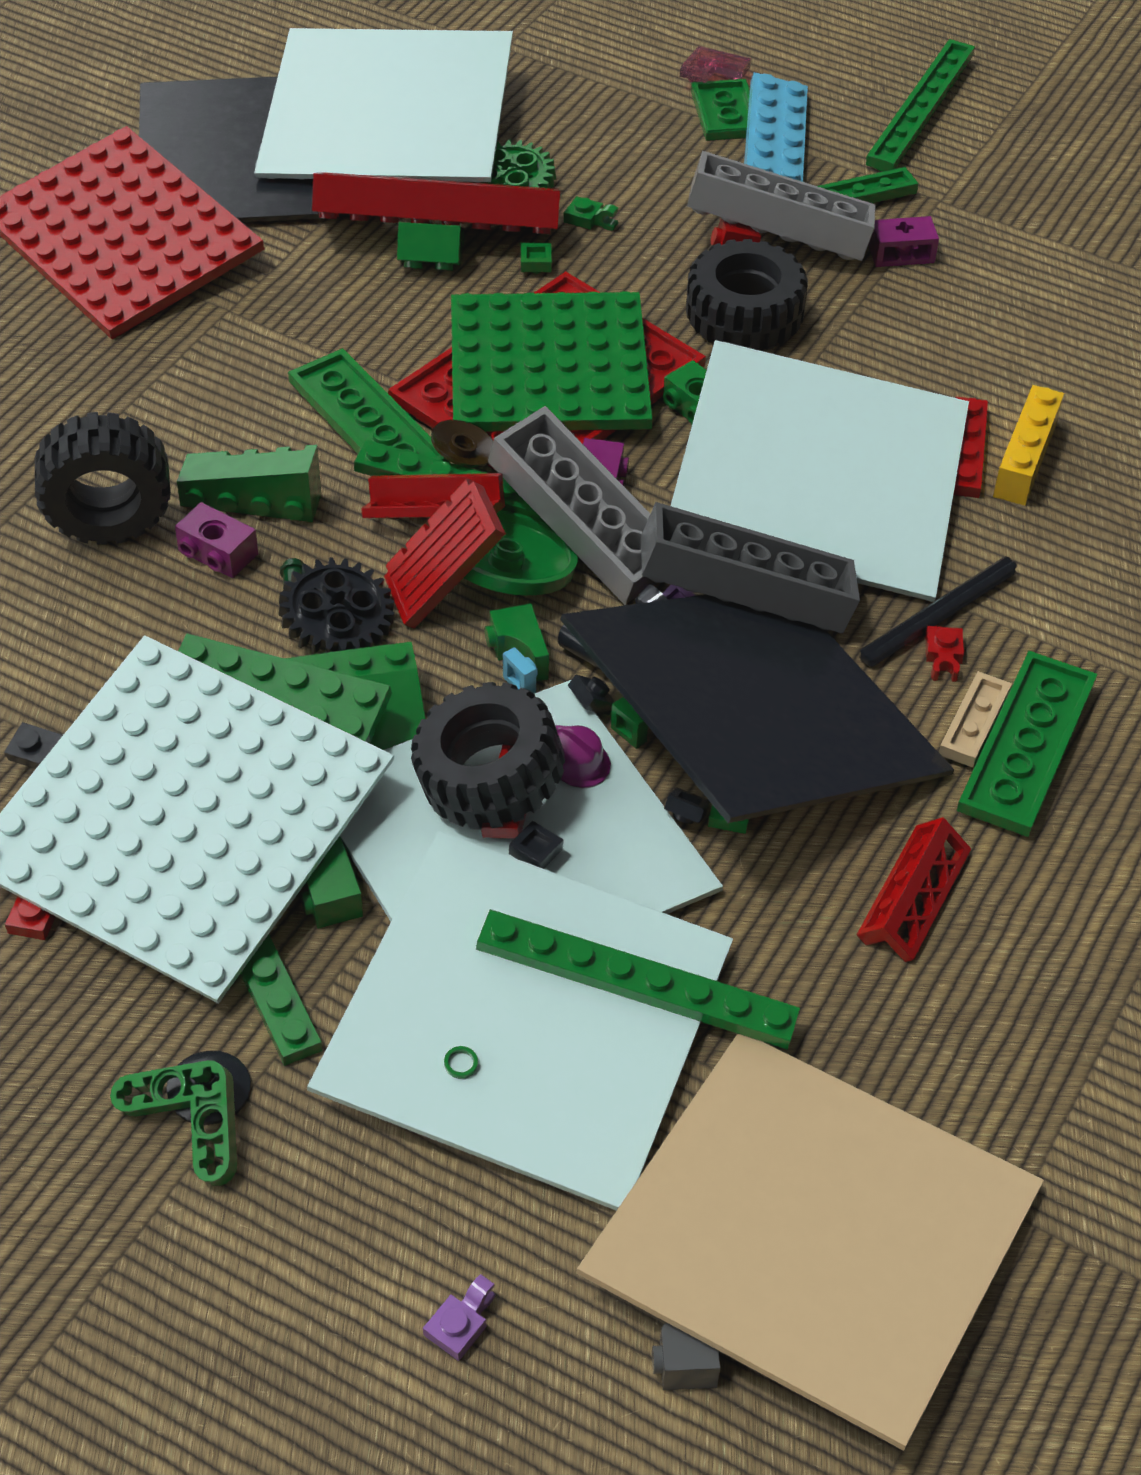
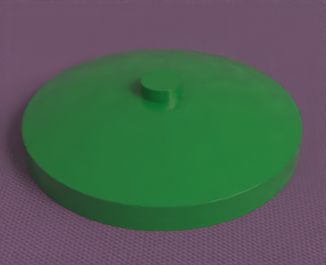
M501 510L497 513V516L506 534L464 577V579L497 592L525 596L543 595L558 591L571 582L578 557L548 524L524 514Z

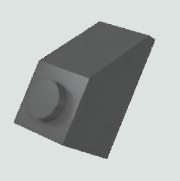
M666 1322L661 1328L660 1344L652 1346L653 1374L662 1375L663 1390L717 1388L720 1373L719 1352L717 1349Z

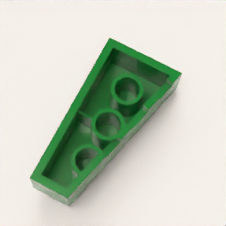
M306 445L304 450L292 451L290 446L277 447L275 452L259 453L258 449H247L243 454L231 455L228 451L187 454L177 479L180 506L195 508L202 502L218 511L313 522L322 495L318 446Z

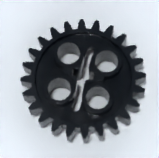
M330 557L328 565L325 566L319 559H316L314 569L303 564L301 574L293 571L291 573V581H285L283 591L280 592L278 615L282 617L281 626L282 628H289V639L299 637V648H303L308 644L312 645V655L316 654L320 649L328 653L372 647L373 643L381 645L383 635H389L390 626L393 624L395 603L394 600L390 599L391 589L383 588L384 579L378 578L373 580V569L363 573L361 571L362 563L360 562L353 568L348 567V559L344 558L341 565H336L333 557Z

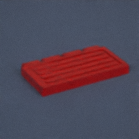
M466 479L450 496L452 502L446 500L428 519L430 526L424 524L407 541V549L402 547L386 564L388 572L384 575L388 588L391 589V595L404 625L413 629L506 534L484 486L470 479Z

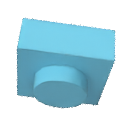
M515 647L504 652L503 678L509 684L516 685L518 690L522 687L536 693V676L538 671L534 662L529 657H524Z

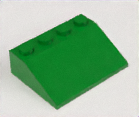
M412 641L285 658L390 685L392 695L370 744L385 750L412 740L414 735H417L416 729L421 720L425 719Z

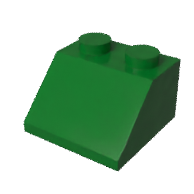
M399 222L397 260L404 262V268L422 269L423 264H435V270L453 271V265L461 266L465 231L461 226Z

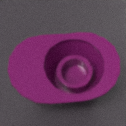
M555 725L565 755L564 772L561 780L570 786L579 788L594 787L603 782L609 774L611 762L608 753L603 749L599 736L585 726Z

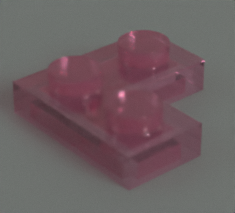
M698 46L681 65L680 77L687 78L692 83H707L714 73L722 74L730 80L742 79L750 69L751 58Z

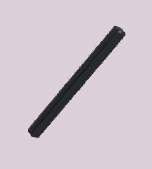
M1005 556L863 647L860 650L861 655L859 656L861 662H864L867 667L875 666L924 634L927 626H936L1016 573L1015 568H1017L1016 562L1012 561L1010 557Z

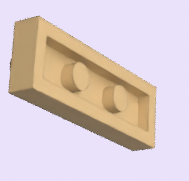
M979 671L977 672L940 745L939 753L943 757L974 767L1009 694L1012 683Z

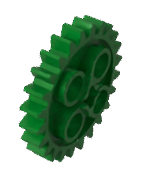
M507 140L506 144L501 146L497 141L491 182L480 183L553 188L555 186L554 180H556L554 159H550L549 152L543 153L542 146L534 149L532 142L523 146L522 140H519L516 145H512L511 141Z

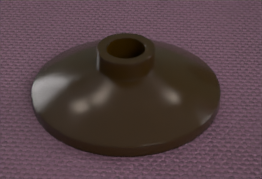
M445 420L433 428L431 442L436 451L445 459L469 468H479L489 464L488 459L493 440L481 428L461 420Z

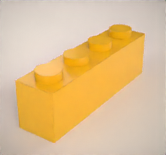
M1032 385L1000 464L993 497L1026 505L1058 422L1064 397L1063 392Z

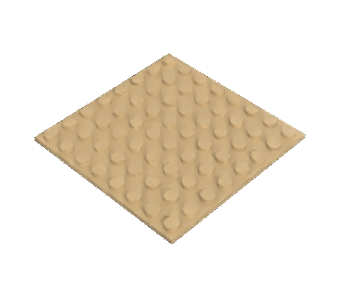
M737 1034L578 1266L576 1274L904 1451L1044 1180L762 1041Z

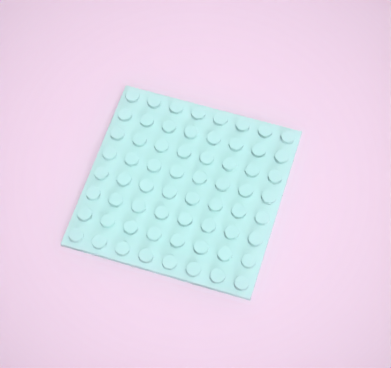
M290 28L254 171L255 178L313 179V173L330 172L441 181L491 182L513 31Z
M715 340L671 506L852 559L855 564L857 583L934 602L937 594L969 401Z
M144 635L1 811L0 887L219 1004L392 764L394 755Z
M571 680L534 693L535 697L542 699L547 705L555 725H580L593 730L599 736L603 749L608 753L611 762L609 774L603 782L594 787L579 788L570 786L561 780L559 784L555 783L557 789L549 800L545 798L542 800L543 805L535 813L530 811L526 814L523 830L533 820L564 839L563 850L544 869L665 914L722 891L723 885L669 812L664 809L663 804L595 712L585 710L568 687ZM412 740L384 750L394 755V761L340 834L345 849L390 921H392L438 830L513 857L509 855V844L514 839L483 838L480 829H471L467 823H465L464 827L450 823L449 819L442 818L434 811L433 806L429 804L412 765ZM502 745L491 746L475 753L464 765L479 766L499 759Z
M438 830L307 1086V1091L617 1211L641 1175L701 1022L476 950L477 940L490 909L715 981L718 980L733 938ZM457 1046H465L472 1049L478 1058L477 1070L472 1076L465 1079L452 1077L444 1067L446 1053ZM456 1053L448 1061L449 1066L457 1072L468 1071L473 1066L472 1058L465 1053Z

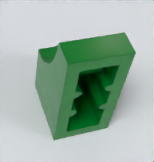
M532 604L490 611V626L484 627L485 639L488 648L494 647L498 661L503 660L504 652L515 647L524 657H529L536 665L538 671L536 681L549 679V653Z
M339 836L325 855L320 866L305 883L306 891L300 893L305 915L313 914L317 929L363 917L361 892L342 839Z

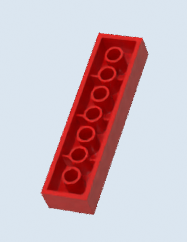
M330 172L313 173L312 211L319 212V218L337 219L339 213L350 214V220L368 221L370 215L380 216V222L399 223L400 218H411V223L430 224V220H442L441 225L460 226V222H470L473 229L490 230V224L502 225L503 231L520 232L521 226L532 227L533 233L551 234V228L558 229L559 189Z

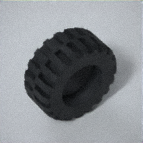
M735 239L728 240L723 245L718 243L711 246L709 251H703L690 267L686 299L687 318L697 333L700 332L702 338L708 342L710 340H718L755 350L760 348L769 350L774 348L777 343L782 345L800 329L805 312L808 278L801 263H798L796 257L791 253L786 254L785 249L778 245L773 247L770 246L769 242H752V239H743L740 242H736Z
M98 412L87 413V417L83 418L77 415L67 419V424L63 425L60 423L51 429V435L47 434L39 443V449L36 451L34 459L37 507L40 513L45 516V520L53 528L58 527L61 534L69 538L73 535L77 541L87 544L88 541H97V545H107L109 541H116L119 544L126 542L128 537L133 536L137 538L143 535L145 528H153L159 522V517L165 514L171 495L168 455L165 452L162 441L158 437H154V432L144 424L140 427L137 420L128 416L126 419L119 418L118 413L108 412L107 415H98ZM93 471H113L129 478L123 483L111 487H93L76 480L78 477Z
M494 682L483 683L482 687L474 688L473 685L462 688L463 692L456 695L452 692L443 698L441 705L435 704L428 711V718L421 720L416 729L417 735H414L412 739V765L429 804L433 806L434 811L439 816L449 819L450 823L462 827L467 823L471 829H482L483 823H489L492 829L503 827V822H509L513 819V822L516 823L523 820L526 813L530 811L535 813L542 807V800L544 798L549 800L557 789L555 783L559 784L564 772V751L547 705L542 699L535 697L533 692L522 687L518 690L516 685L509 683L497 686ZM496 745L513 746L501 758L488 764L479 766L464 765L471 756L485 748Z

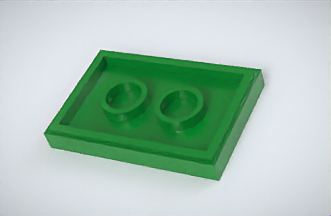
M733 79L691 83V94L705 140L746 138L750 94L747 80Z

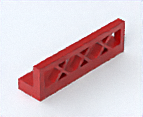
M503 474L371 476L368 478L370 503L361 508L362 518L431 517L446 500L452 502L450 496L466 479L484 486L497 514L505 507Z
M944 817L916 825L856 934L865 945L886 941L904 962L914 960L971 851L970 846ZM946 841L956 851L951 860L946 859L944 847ZM932 867L937 869L939 881L937 888H932L930 870ZM917 894H922L924 906L922 916H917L915 904ZM903 922H907L908 943L897 933Z

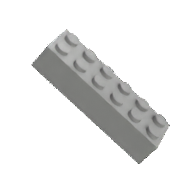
M705 151L701 153L687 207H691L698 214L709 215L710 213L720 216L728 223L737 224L739 222L751 226L752 229L759 233L771 232L788 242L800 241L817 251L829 250L846 260H854L855 258L862 261L875 224V204Z
M546 406L494 438L488 463L498 473L503 474V478L624 605L635 599L647 585H655L657 583L642 576L641 535L650 513Z

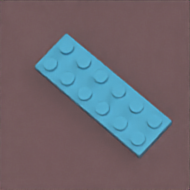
M753 73L750 82L744 164L803 182L808 86L802 85L797 81L775 78L770 74Z

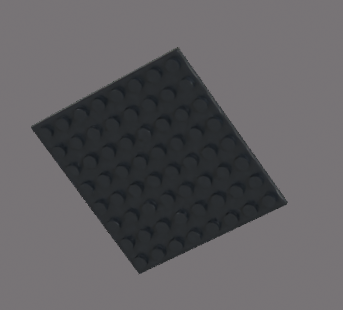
M278 76L140 83L139 137L243 224L261 221L278 222L281 220L320 219L319 212L312 211L313 179L255 178L254 175ZM339 213L337 219L340 217H350V214Z
M707 594L562 614L560 618L573 637L590 655L592 660L609 678L727 823L950 776L954 772L953 767L827 631L821 630L815 625L801 621H790L783 616L766 611L758 612L738 603L723 602Z

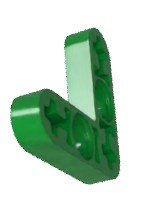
M207 1060L128 1074L120 1077L114 1083L110 1094L111 1102L116 1109L129 1116L137 1117L191 1107L192 1157L195 1174L199 1179L212 1186L227 1184L234 1177L237 1170L234 1085L232 1074L220 1063ZM211 1073L219 1077V1081L212 1084V1090L200 1084L193 1086L191 1080L193 1079L197 1083L207 1082L211 1079ZM172 1078H179L181 1082L180 1092L172 1099H165L162 1093L165 1083ZM132 1087L143 1093L150 1092L152 1096L151 1098L146 1094L133 1097L132 1104L125 1100V1096L132 1093ZM220 1112L223 1117L221 1128L215 1133L207 1134L204 1130L205 1119L211 1113ZM206 1143L214 1144L216 1157L223 1160V1165L216 1167V1174L207 1169L209 1164L214 1163L215 1155L214 1149L205 1145Z

